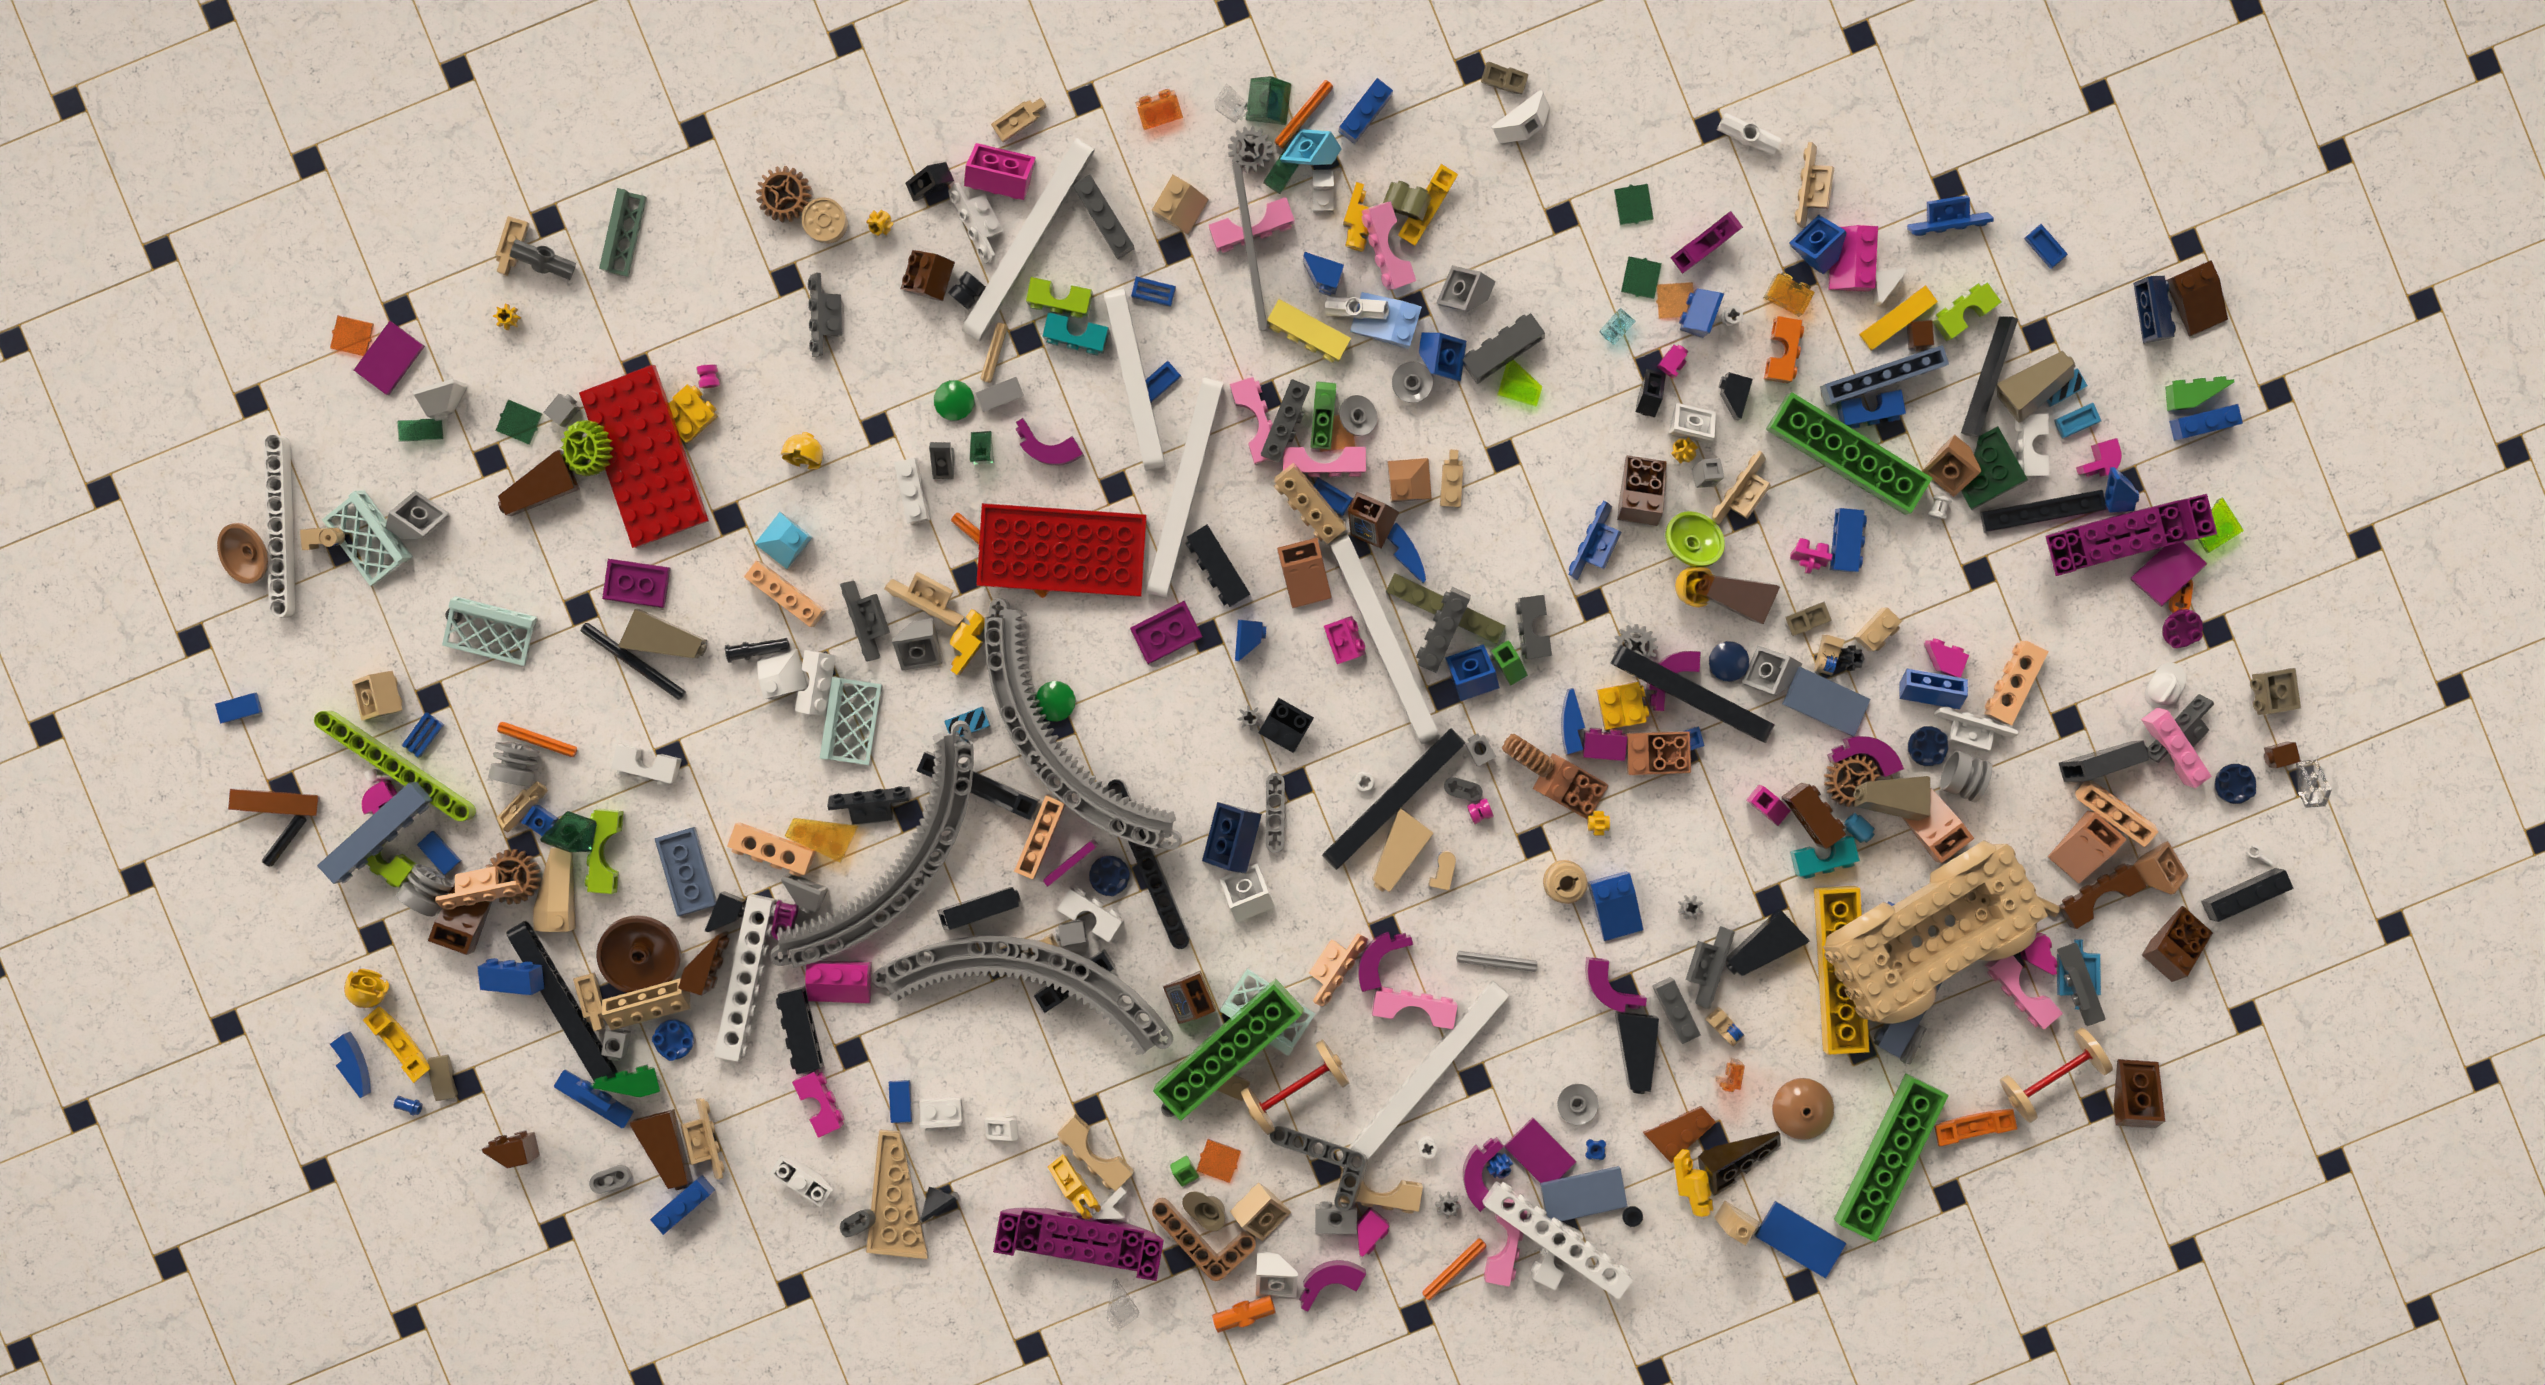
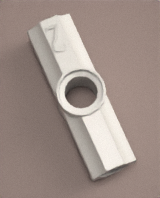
M1727 113L1724 114L1717 129L1739 140L1741 144L1745 146L1750 145L1771 156L1775 154L1781 138L1760 129L1758 125L1747 123ZM1745 130H1750L1753 133V139L1745 136Z
M1328 297L1325 302L1326 315L1386 320L1389 315L1388 301L1359 299L1357 297ZM1360 304L1359 311L1354 313V307Z

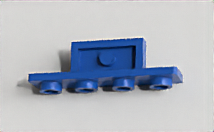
M1966 195L1927 201V221L1908 224L1907 229L1915 236L1926 235V232L1932 231L1942 233L1952 228L1961 230L1971 225L1985 226L1987 223L1994 222V217L1988 212L1970 215V197Z
M1603 501L1597 507L1596 517L1587 528V536L1578 547V555L1569 566L1568 575L1575 580L1579 579L1586 562L1605 569L1622 533L1615 528L1605 525L1612 506L1606 501Z
M566 1069L562 1071L554 1084V1088L618 1127L624 1128L634 1113L632 1109L612 1098L609 1093L592 1088L590 1086L591 1082L579 1078Z

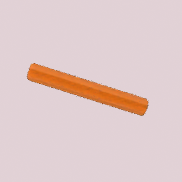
M1324 80L1275 139V144L1278 147L1284 148L1331 92L1333 85L1329 81Z
M500 722L497 728L499 733L569 757H574L577 752L576 746L506 722Z
M1478 1238L1423 1290V1296L1429 1301L1434 1298L1487 1247L1486 1243Z

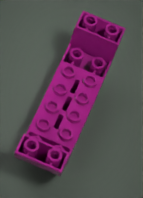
M2202 494L2072 527L2046 535L2045 537L2055 576L2075 572L2077 569L2187 540L2215 535L2217 530L2208 495Z
M1011 1208L1000 1211L993 1252L1014 1256L1015 1251L1019 1250L1137 1271L1136 1278L1157 1281L1164 1240L1151 1231L1123 1221L1095 1219L1094 1217L1084 1219L1078 1213L1050 1208Z

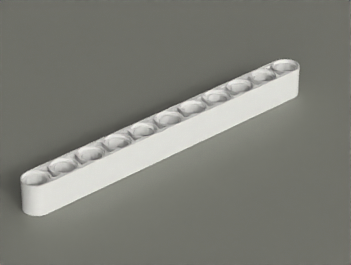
M1077 138L1074 140L962 327L963 332L978 341H981L1074 188L1073 185L1077 183L1095 151L1094 148Z
M1203 377L1148 583L1147 594L1167 598L1224 382Z
M1346 533L1333 539L1329 545L1419 742L1424 744L1439 737L1436 725L1348 534Z
M1491 981L1454 1023V1029L1448 1030L1355 1138L1349 1149L1361 1152L1369 1159L1502 1005L1509 994L1494 981Z

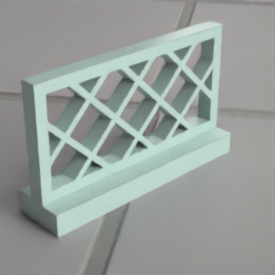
M353 491L348 495L349 498L324 517L322 521L328 528H337L333 525L331 519L335 516L342 517L340 529L344 532V535L345 532L354 533L353 545L347 544L344 540L341 547L367 583L373 586L402 562L408 561L413 556L400 538L385 528L387 520L366 491ZM351 503L356 507V516L347 515L348 506ZM347 518L355 519L354 530L346 529ZM360 520L367 522L368 533L359 531ZM359 534L367 536L366 547L358 546ZM372 537H377L380 540V549L371 548ZM357 549L366 550L365 561H360L357 558ZM371 551L379 552L378 564L370 562ZM384 553L390 554L395 561L390 566L383 565ZM369 565L378 567L377 576L374 578L369 574Z
M457 596L450 599L448 607L450 610L442 646L522 666L526 664L533 628L536 625V616ZM455 612L462 613L467 621L458 626L454 620ZM482 618L487 627L478 631L472 620ZM467 623L470 624L475 634L468 638L465 637L460 627ZM502 623L508 631L499 636L493 625ZM489 628L495 639L486 643L480 633ZM517 628L526 629V638L519 641L513 631ZM456 630L463 641L459 643L449 642L450 633ZM510 633L516 644L507 648L501 638ZM476 635L483 644L478 649L473 648L468 641ZM498 641L504 651L499 654L493 653L488 645ZM518 645L522 652L521 660L513 658L509 650Z
M832 676L820 759L869 765L882 684ZM844 683L853 684L857 692L847 698L843 692ZM857 685H861V686H864V687L861 688V689H859V688L857 687ZM867 687L877 688L876 696L869 701L861 692ZM860 693L866 703L856 710L850 699ZM843 695L846 700L841 703ZM875 700L873 708L870 703ZM848 702L854 712L844 718L840 713V706ZM869 705L873 715L864 721L858 711ZM857 714L863 723L853 730L846 720ZM839 715H840V717L842 718V721H840V722L838 723V718H839ZM869 721H871V727L867 725ZM845 722L851 732L841 739L836 730L840 724ZM865 725L870 734L868 738L861 741L855 732ZM854 734L860 743L850 750L843 740ZM837 736L839 741L835 743V737ZM866 741H868V746H867V748H866V746L864 745V743H865ZM841 742L848 752L841 757L834 756L833 749ZM861 745L867 752L865 760L856 759L852 753ZM850 754L853 758H847L846 756Z
M1247 968L1226 1001L1220 1007V1011L1231 1018L1248 1003L1246 992L1258 990V993H1260V989H1264L1270 983ZM1248 975L1256 979L1257 987L1245 989L1244 980ZM1244 993L1246 1004L1237 1006L1231 1002L1235 994ZM1301 1003L1299 1004L1304 1008L1303 1011L1309 1016L1305 1022L1296 1023L1295 1020L1294 1024L1287 1027H1295L1296 1036L1292 1042L1285 1038L1282 1032L1269 1043L1287 1056H1289L1293 1047L1315 1016L1313 1011Z

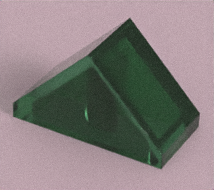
M991 431L971 432L970 462L972 464L994 463Z

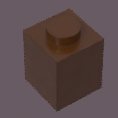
M1932 320L1914 321L1907 325L1908 349L1922 352L1934 345Z
M2287 741L2264 747V760L2270 768H2280L2301 762L2296 742Z

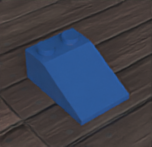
M1625 871L1588 882L1604 941L1644 930L1636 892L1629 872Z

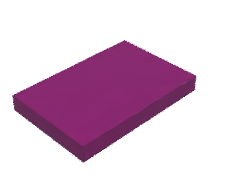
M389 321L353 371L386 395H390L425 346L395 323Z
M2184 542L2163 547L2130 580L2162 607L2197 575L2207 563Z
M608 558L602 599L665 608L670 567Z
M1185 601L1130 627L1147 664L1203 637Z
M1095 839L1089 841L1046 876L1043 882L1048 887L1099 844Z
M1533 1117L1504 1145L1540 1183L1560 1179L1577 1162Z

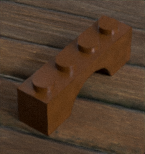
M2125 863L2121 864L2110 875L2100 876L2095 884L2082 887L2077 895H2070L2064 898L2062 904L2058 906L2071 928L2078 929L2093 920L2095 902L2106 892L2117 891L2123 896L2131 897L2146 888L2147 886L2135 866Z

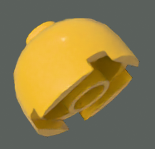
M802 432V434L793 435L785 441L780 456L783 455L782 459L792 465L800 467V464L809 465L807 469H819L823 459V449L821 444L814 439V435Z
M1690 566L1679 573L1675 582V591L1682 602L1698 608L1709 604L1707 603L1709 599L1696 593L1699 582L1704 574L1713 575L1709 568Z
M359 969L358 972L354 973L351 971L344 985L345 997L358 1008L374 1007L381 1003L387 994L389 982L387 980L384 982L380 979L382 975L373 970Z

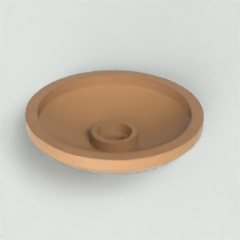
M232 523L225 526L219 533L217 540V551L224 569L232 578L241 583L250 584L259 581L266 573L268 565V554L263 540L252 528L245 524Z
M1797 1078L1785 1083L1777 1091L1773 1100L1772 1112L1777 1126L1785 1134L1795 1139L1806 1140L1819 1136L1829 1127L1834 1115V1103L1829 1091L1822 1084L1808 1078ZM1805 1108H1809L1807 1115L1803 1114Z

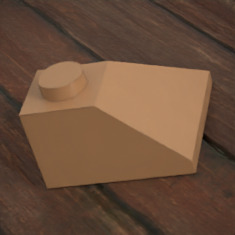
M1954 434L1938 450L1922 472L1932 477L1934 482L1954 497L1981 472V469L1971 448Z
M1428 458L1387 461L1391 502L1432 499Z
M2168 841L2142 855L2133 864L2146 885L2171 895L2176 893L2189 876Z

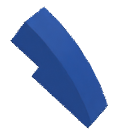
M1396 522L1387 537L1398 548L1393 556L1421 583H1424L1426 576L1420 556L1406 532Z
M1574 688L1567 689L1561 714L1562 742L1565 754L1568 755L1583 750L1578 730L1585 728Z
M351 1031L347 1032L330 1043V1045L342 1060L335 1066L358 1097L362 1098L371 1093L368 1067L358 1042Z

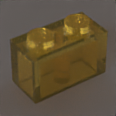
M1786 273L1776 274L1763 298L1800 317L1804 314L1815 292L1810 290L1811 287L1809 285L1793 281V277Z

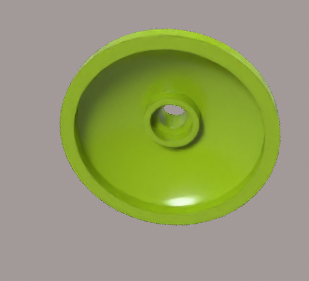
M1692 511L1679 513L1670 520L1666 527L1665 538L1670 551L1677 559L1693 567L1710 566L1716 563L1724 552L1725 540L1721 529L1712 519L1704 514Z

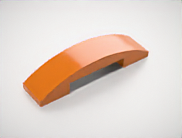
M2014 1109L1967 1115L1934 1126L1938 1146L1958 1143L1962 1139L1993 1132L2003 1133L2017 1130Z

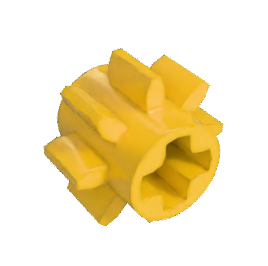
M873 210L866 221L869 224V230L877 236L881 233L887 235L894 224L891 222V216L883 210H880L878 213Z
M505 304L504 308L496 307L498 311L493 317L498 320L497 326L501 327L504 325L505 330H509L510 326L518 327L516 323L521 317L516 314L517 308L513 307L510 310L509 304ZM510 314V318H506V320H504V317Z
M1689 437L1686 440L1680 438L1673 444L1674 451L1671 454L1680 464L1683 461L1689 463L1697 456L1695 450L1698 446Z
M1593 811V816H1588V831H1593L1594 836H1604V831L1610 830V817L1604 816L1603 811Z

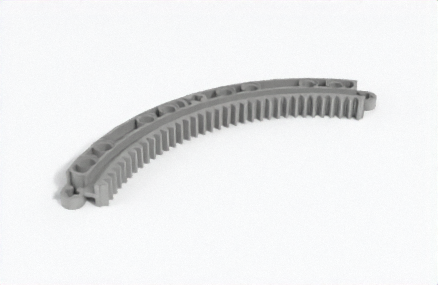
M997 598L992 600L989 606V617H985L986 662L992 692L1005 727L1027 765L1059 800L1097 827L1142 846L1169 850L1178 848L1182 843V836L1178 831L1173 830V822L1176 821L1174 811L1167 813L1166 810L1159 811V808L1151 810L1150 805L1144 807V803L1136 805V800L1129 802L1128 796L1122 798V793L1115 795V789L1108 791V785L1101 787V780L1095 782L1096 776L1088 777L1090 771L1082 772L1084 766L1077 767L1078 760L1071 761L1073 755H1066L1068 749L1060 748L1063 742H1056L1058 735L1052 736L1051 734L1054 729L1047 728L1050 722L1043 721L1046 714L1040 715L1043 708L1036 707L1040 701L1033 699L1037 693L1031 692L1034 685L1028 684L1032 677L1026 676L1030 669L1025 668L1029 661L1023 660L1028 654L1022 652L1027 646L1022 644L1026 637L1021 636L1022 633L1026 632V629L1021 627L1027 624L1026 621L1022 620V617L1027 616V613L1023 612V610L1010 609V604L1006 599ZM1001 604V606H1004V610L999 612V609H996V605ZM994 614L1003 615V617H994ZM996 631L1000 635V639L998 642L994 639V633ZM997 656H999L1002 660L1000 666H998L995 662ZM1010 708H1013L1015 710L1016 714L1014 718H1012L1009 714ZM1021 730L1026 733L1025 740L1020 738ZM1038 756H1040V758H1041V759L1039 760V763H1037V761H1036V760L1038 759ZM1055 776L1060 779L1059 787L1054 784ZM1073 793L1078 795L1079 800L1077 803L1072 800ZM1118 820L1124 825L1122 831L1117 828ZM1140 829L1145 830L1147 834L1146 839L1140 837ZM1172 835L1174 839H1177V842L1172 845L1171 841H1163L1164 837L1169 838Z
M956 721L951 727V734L943 735L940 732L933 736L935 742L933 744L935 748V766L933 770L935 774H932L934 781L931 782V786L933 789L929 790L931 796L927 798L929 804H925L927 811H923L924 818L919 820L921 826H916L918 833L913 832L912 834L914 840L909 839L910 846L904 847L906 853L901 852V859H895L897 866L890 865L891 872L885 871L886 878L880 876V883L874 881V889L867 887L868 893L861 892V899L855 896V903L847 901V908L840 905L841 911L833 909V915L827 912L825 919L818 916V922L812 918L810 925L805 921L802 927L795 924L793 930L790 926H787L786 931H783L780 927L777 933L779 945L771 950V960L775 965L784 966L792 964L793 968L804 966L836 955L864 941L887 926L906 910L929 885L945 862L956 841L970 797L974 749L971 730L965 721ZM959 727H963L965 730L963 731L964 739H960L959 733L956 732L959 731ZM963 757L968 758L965 763H958L959 759ZM959 781H965L963 786H956ZM946 830L951 831L947 836L941 835ZM933 852H940L936 857L930 856ZM899 896L904 897L901 901H894ZM879 912L885 913L882 917H876V914ZM831 940H838L835 944H829ZM809 948L815 949V950H814L813 952H811V953H806V952H805V951H806L807 949H809ZM787 950L790 951L791 958H788ZM778 952H782V959L778 958Z
M972 936L950 939L906 953L882 966L873 974L874 984L878 987L886 986L891 993L889 997L896 1002L908 994H912L915 990L918 991L922 987L926 988L929 984L933 985L936 982L940 983L944 979L948 981L951 977L953 979H956L958 976L963 978L966 975L971 977L974 973L976 977L982 973L984 976H987L990 972L992 976H995L999 972L1000 977L1007 973L1008 978L1015 974V978L1018 979L1023 975V980L1026 981L1030 976L1031 982L1038 978L1040 985L1044 981H1046L1047 987L1053 983L1054 990L1062 987L1061 993L1069 990V997L1076 994L1077 1001L1083 998V1005L1088 1002L1090 1003L1089 1009L1097 1007L1096 1014L1103 1012V1019L1110 1018L1108 1024L1116 1023L1114 1029H1122L1121 1036L1127 1034L1126 1042L1133 1041L1131 1048H1138L1135 1053L1136 1055H1143L1155 1045L1160 1049H1166L1173 1042V1034L1161 1017L1135 990L1121 979L1083 956L1037 940L1010 936ZM975 943H980L983 951L977 950ZM999 943H1004L1007 946V951H1002L999 948ZM1029 948H1032V952H1034V955H1032L1031 951L1028 950ZM924 952H928L932 959L927 960L924 957ZM1060 955L1064 959V963H1058L1055 956ZM902 961L908 962L909 969L903 967ZM1078 965L1084 966L1087 972L1081 973L1078 970ZM886 974L885 980L879 979L881 975ZM1122 996L1130 997L1132 1002L1130 1004L1125 1003ZM1140 1014H1147L1149 1021H1143ZM1159 1030L1161 1031V1035H1162L1163 1037H1164V1036H1167V1037H1168V1039H1167V1041H1166L1167 1043H1165L1164 1041H1162V1042L1159 1041V1039H1160V1037H1161L1160 1034L1158 1033Z

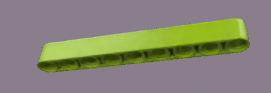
M320 711L315 715L314 723L317 728L402 785L406 786L411 782L409 775L413 772L415 774L414 782H417L432 798L430 803L454 820L466 821L475 816L476 808L471 802L337 712ZM326 715H328L330 718V722L328 725H326L324 722V717ZM343 726L347 729L345 737L341 733ZM360 738H362L364 741V746L362 748H360L358 745V740ZM377 749L381 752L380 759H377L375 756ZM394 761L398 763L397 771L392 768ZM428 783L433 788L431 794H429L426 790V786ZM445 795L450 799L448 805H445L443 802ZM462 806L467 810L465 817L460 813Z

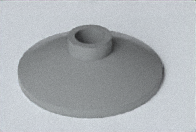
M1406 362L1400 365L1394 372L1392 387L1398 398L1408 403H1416L1424 400L1430 394L1433 387V377L1425 365L1419 362ZM1409 380H1415L1416 385L1414 387L1409 386Z
M1353 395L1342 403L1339 411L1340 421L1349 433L1356 436H1364L1375 428L1377 411L1369 399L1364 396Z
M1571 1084L1564 1088L1558 1097V1111L1562 1118L1571 1124H1585L1596 1115L1598 1098L1595 1092L1587 1085ZM1579 1099L1580 1105L1574 1106V1100Z

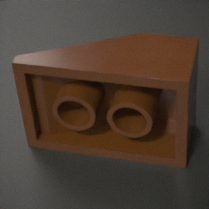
M2212 260L2166 280L2169 284V292L2189 337L2228 320L2220 278Z
M2117 1060L2114 1094L2116 1126L2157 1128L2166 1122L2159 1062Z

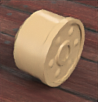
M826 197L814 199L806 205L802 213L804 230L811 238L820 243L830 244L837 242L847 231V216L843 208L833 199Z
M1556 861L1545 871L1543 877L1544 889L1548 896L1557 902L1565 904L1577 902L1584 896L1587 890L1588 881L1586 874L1578 864L1572 861Z

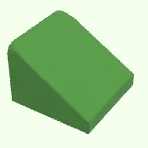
M1184 1156L1170 1165L1174 1177L1182 1187L1199 1178V1174L1188 1156Z

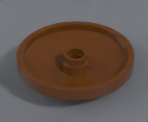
M635 915L621 918L605 930L597 946L596 959L603 977L618 990L629 993L672 981L680 966L681 949L675 934L664 923L651 917Z

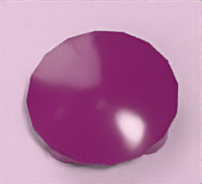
M2178 610L2165 620L2162 627V635L2165 641L2173 648L2187 647L2202 639L2203 622L2201 617L2192 610Z

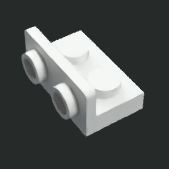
M961 1098L921 1100L919 1102L920 1129L925 1128V1131H936L938 1127H945L946 1130H955L963 1123Z

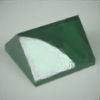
M1272 76L1251 78L1246 120L1286 125L1291 83Z
M567 811L540 840L543 843L567 852H592L597 823L595 820Z

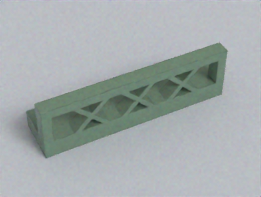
M617 188L599 269L604 272L629 277L646 196ZM629 198L640 200L638 208L631 212L628 207ZM632 217L635 222L634 228L627 232L623 226L624 221ZM627 237L630 246L622 252L619 243ZM621 257L626 262L624 271L614 269L615 261Z

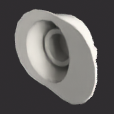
M2165 663L2156 670L2145 689V698L2152 707L2166 709L2176 702L2186 683V674L2183 668L2175 663Z

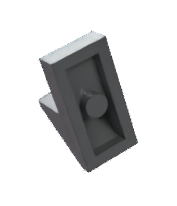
M930 442L929 451L933 479H954V448L951 447V442Z

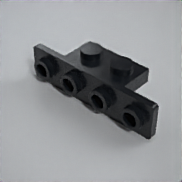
M898 786L891 789H876L874 791H856L848 794L838 793L829 796L827 807L828 810L848 808L852 825L893 820L891 803L909 801L911 790L910 787Z

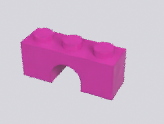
M819 1069L796 1078L792 1083L800 1100L813 1097L820 1102V1113L813 1115L809 1119L817 1137L819 1138L841 1128L844 1124V1116L840 1109L837 1110L834 1104L836 1099L833 1092L827 1089V1080L824 1073H820Z

